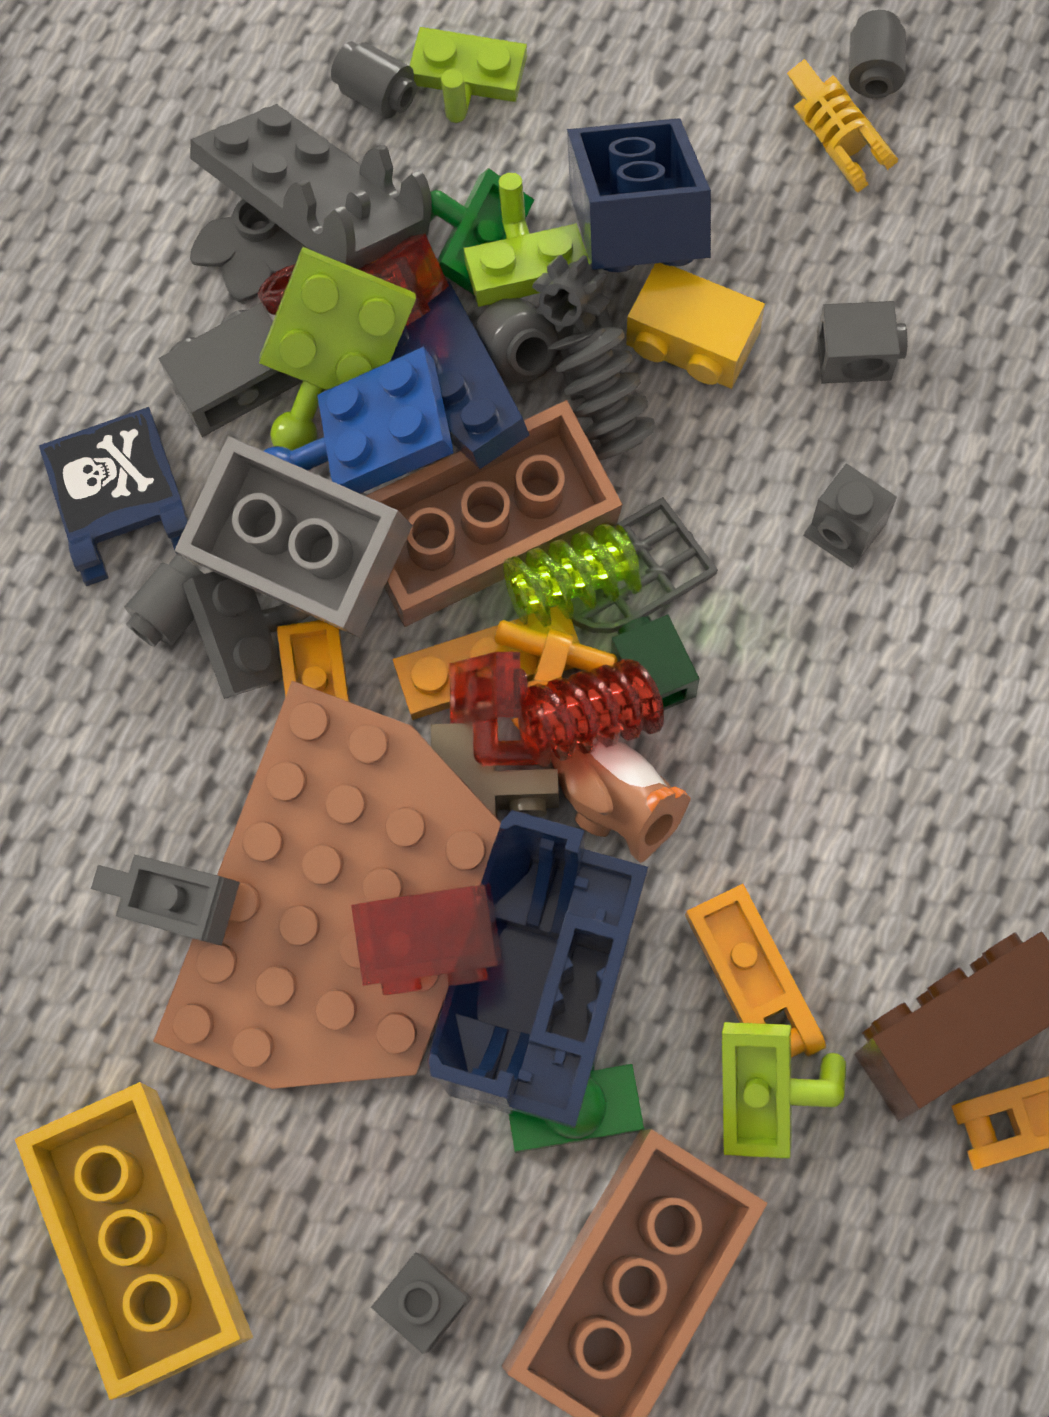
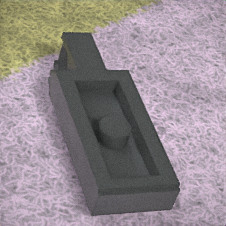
M134 854L129 873L98 865L91 889L121 897L116 914L117 917L222 946L240 882Z

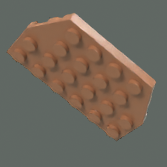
M291 681L217 874L218 876L240 882L222 946L192 939L153 1042L271 1089L416 1075L423 1062L440 1017L451 978H453L483 896L477 894L501 821L480 801L467 784L447 765L413 726Z

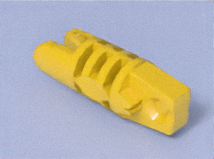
M805 59L787 72L794 87L803 97L794 106L795 111L821 141L828 155L856 192L859 193L869 184L866 181L864 171L857 162L852 161L850 156L858 153L866 144L870 147V152L880 165H884L887 170L898 162L897 156L868 118L854 104L848 92L834 75L823 83Z

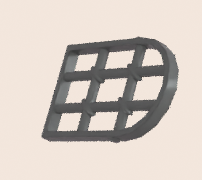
M664 497L588 541L581 542L566 555L555 574L554 597L562 612L572 620L575 626L592 633H614L628 622L652 614L715 576L718 569L694 539L693 534L688 531ZM661 509L670 521V524L640 541L630 527ZM677 531L690 549L659 566L648 551L652 550L651 546ZM622 532L630 542L626 545L628 549L598 565L589 550ZM638 554L649 569L645 570L646 574L617 591L607 575L611 574L609 570ZM581 556L589 567L584 570L586 573L561 587V578L566 567L577 557ZM696 556L706 571L675 588L667 578V576L671 575L669 571ZM597 578L607 592L603 595L605 599L579 614L575 613L567 605L564 596ZM657 579L667 594L633 613L625 602L630 599L628 596ZM613 604H616L625 617L613 623H595L588 620Z

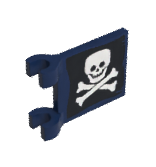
M149 407L38 445L68 538V548L72 562L77 572H81L86 587L109 579L97 546L102 541L162 521L168 538L171 539L175 550L189 518Z

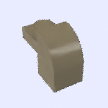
M493 722L431 724V747L497 818L498 810H509V813L514 810L540 818L547 815V808H559L558 769L497 771L496 735Z

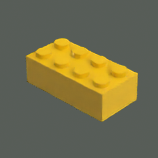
M139 1082L15 1138L110 1400L129 1397L253 1338L157 1090Z

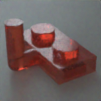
M492 652L449 663L450 724L472 723L473 757L475 761L483 766L546 765L549 760V746L545 740H498V721L521 718V706L524 705L527 698L528 681L525 671L520 666V652Z

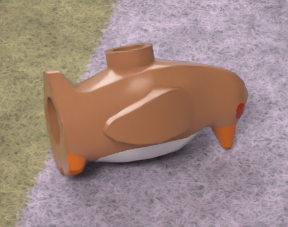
M584 709L570 722L563 723L559 730L548 736L546 746L548 756L554 769H558V780L565 797L578 812L575 816V821L581 828L600 837L608 836L611 829L617 831L626 839L631 855L640 863L647 860L677 829L690 802V797L686 791L678 787H671L642 755L628 745L613 740L599 739L594 732V712L592 710Z

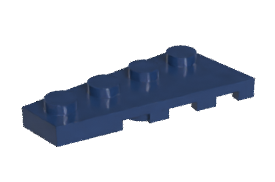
M448 280L415 302L390 362L421 347H425L435 361L452 444L481 469L528 437L529 432L522 415L450 281Z

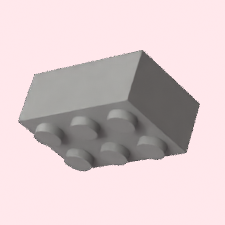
M228 436L174 551L202 567L361 638L413 525L394 508Z

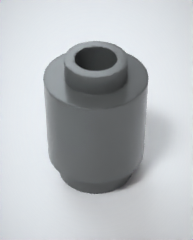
M872 10L859 17L850 33L849 84L855 92L868 98H884L899 90L905 82L906 31L896 14L887 10Z
M353 41L347 42L339 50L332 64L331 80L339 85L340 92L385 118H391L397 112L403 113L406 111L415 97L417 86L414 82L412 67L367 42L360 44Z
M176 555L169 564L162 562L124 606L126 611L132 616L126 625L138 637L153 647L160 640L172 646L195 619L182 584L191 577L204 573L179 555Z

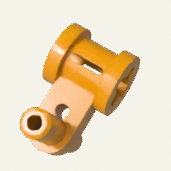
M506 620L499 622L494 637L496 644L539 657L532 681L523 683L512 693L508 706L509 716L513 724L520 731L534 737H545L555 733L566 719L568 711L567 701L563 692L558 688L565 665L610 678L613 676L617 665V656L573 642V635L552 628H549L548 632L544 633ZM538 690L547 693L545 703L554 707L551 719L541 717L537 726H531L528 724L530 719L529 713L521 710V703L524 698L534 699Z

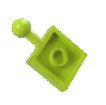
M302 247L259 356V364L303 380L291 411L278 416L272 424L270 437L273 446H282L293 451L317 440V428L313 422L319 406L317 395L324 392L325 389L329 390L390 362L416 301L414 292Z

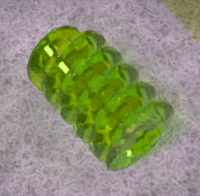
M606 523L595 527L592 536L584 531L572 536L570 545L561 539L554 541L549 545L548 555L538 547L527 552L525 563L520 558L512 556L505 559L503 564L508 594L518 618L524 625L528 623V615L533 613L543 627L550 626L551 606L554 605L558 607L566 619L574 617L573 598L576 597L580 598L588 611L597 608L596 590L598 589L603 591L611 603L618 601V582L622 580L633 595L642 592L638 556L627 532L619 524L615 527Z

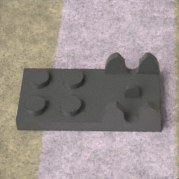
M277 104L265 107L258 112L229 124L221 125L212 131L192 138L190 141V159L310 250L353 268L359 269L427 236L429 233L432 200L428 181L425 175L418 170L401 182L399 193L393 185V164L388 147L385 145L370 149L365 154L360 165Z

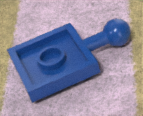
M421 347L318 394L324 437L293 451L282 446H274L264 450L266 453L307 471L329 462L332 482L360 494L453 454L454 451L434 359L425 347Z

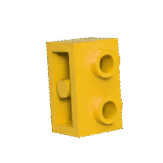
M655 263L627 316L626 345L632 347L637 354L649 361H666L687 370L689 375L699 382L709 385L718 383L732 389L760 333L765 303L675 266Z

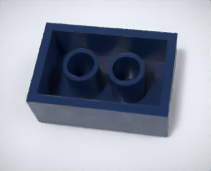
M680 118L567 129L570 196L592 270L603 269L608 272H625L634 268L635 265L662 263L667 266H684L691 263L694 259L711 258V189Z

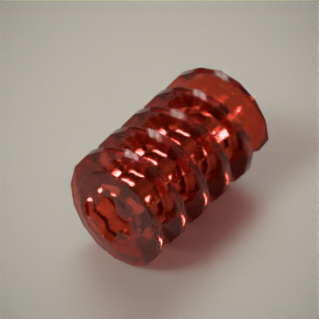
M627 658L615 662L613 666L603 665L594 668L590 673L581 671L570 675L568 679L563 677L548 681L546 686L535 684L525 688L519 700L518 725L521 740L528 754L537 764L544 767L550 765L551 751L556 758L564 761L573 757L575 747L582 754H587L595 751L598 741L607 748L617 745L620 736L630 741L639 738L642 730L649 735L660 732L664 725V709L656 683L647 669L638 661Z

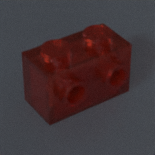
M490 883L351 905L362 984L365 986L381 983L382 995L421 990V977L447 973L448 985L487 980L486 967L497 966L502 962Z

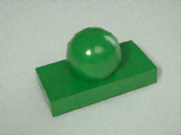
M633 1064L598 1069L591 1072L576 1129L517 1111H513L512 1115L509 1114L515 1153L636 1133L644 1130Z

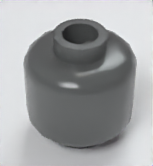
M520 298L502 299L490 304L479 316L475 326V330L501 378L517 384L531 382L545 374L553 365L558 350H549V346L559 341L555 325L548 321L543 314H537V307L532 303Z

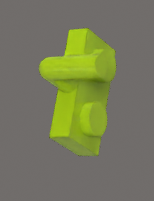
M724 1022L722 1030L724 1155L790 1159L792 1149V1106L836 1107L840 1105L845 1096L847 1067L845 1059L837 1053L826 1054L820 1063L819 1080L791 1078V1025Z

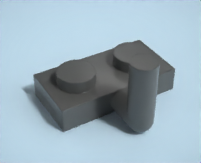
M216 572L191 577L182 584L224 699L277 683L283 679L281 662L270 633L276 632L277 626L297 624L310 615L284 603L261 610L255 590Z

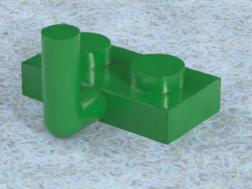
M489 168L479 175L464 206L440 190L431 191L432 211L430 222L439 217L453 226L433 269L473 295L475 294L465 264L464 248L507 239L503 227L499 179L501 176ZM523 192L526 219L535 199Z

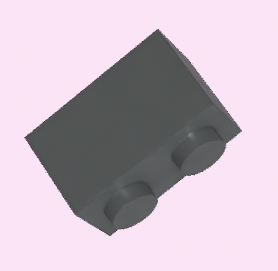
M262 303L248 310H238L231 313L217 327L196 338L190 337L181 340L172 347L169 353L158 358L169 384L202 437L303 381L259 364V356L273 323Z

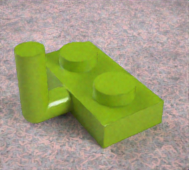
M419 27L409 66L414 71L416 86L443 90L447 119L453 123H460L466 118L472 95L511 102L517 101L527 59V44Z
M506 173L499 179L502 220L507 239L464 248L465 264L478 307L490 305L502 299L521 298L539 294L540 292H537L532 287L533 283L543 273H548L547 266L559 255L566 259L568 265L578 261L585 255L590 264L577 223L534 233L529 232L525 219L522 178L517 173Z

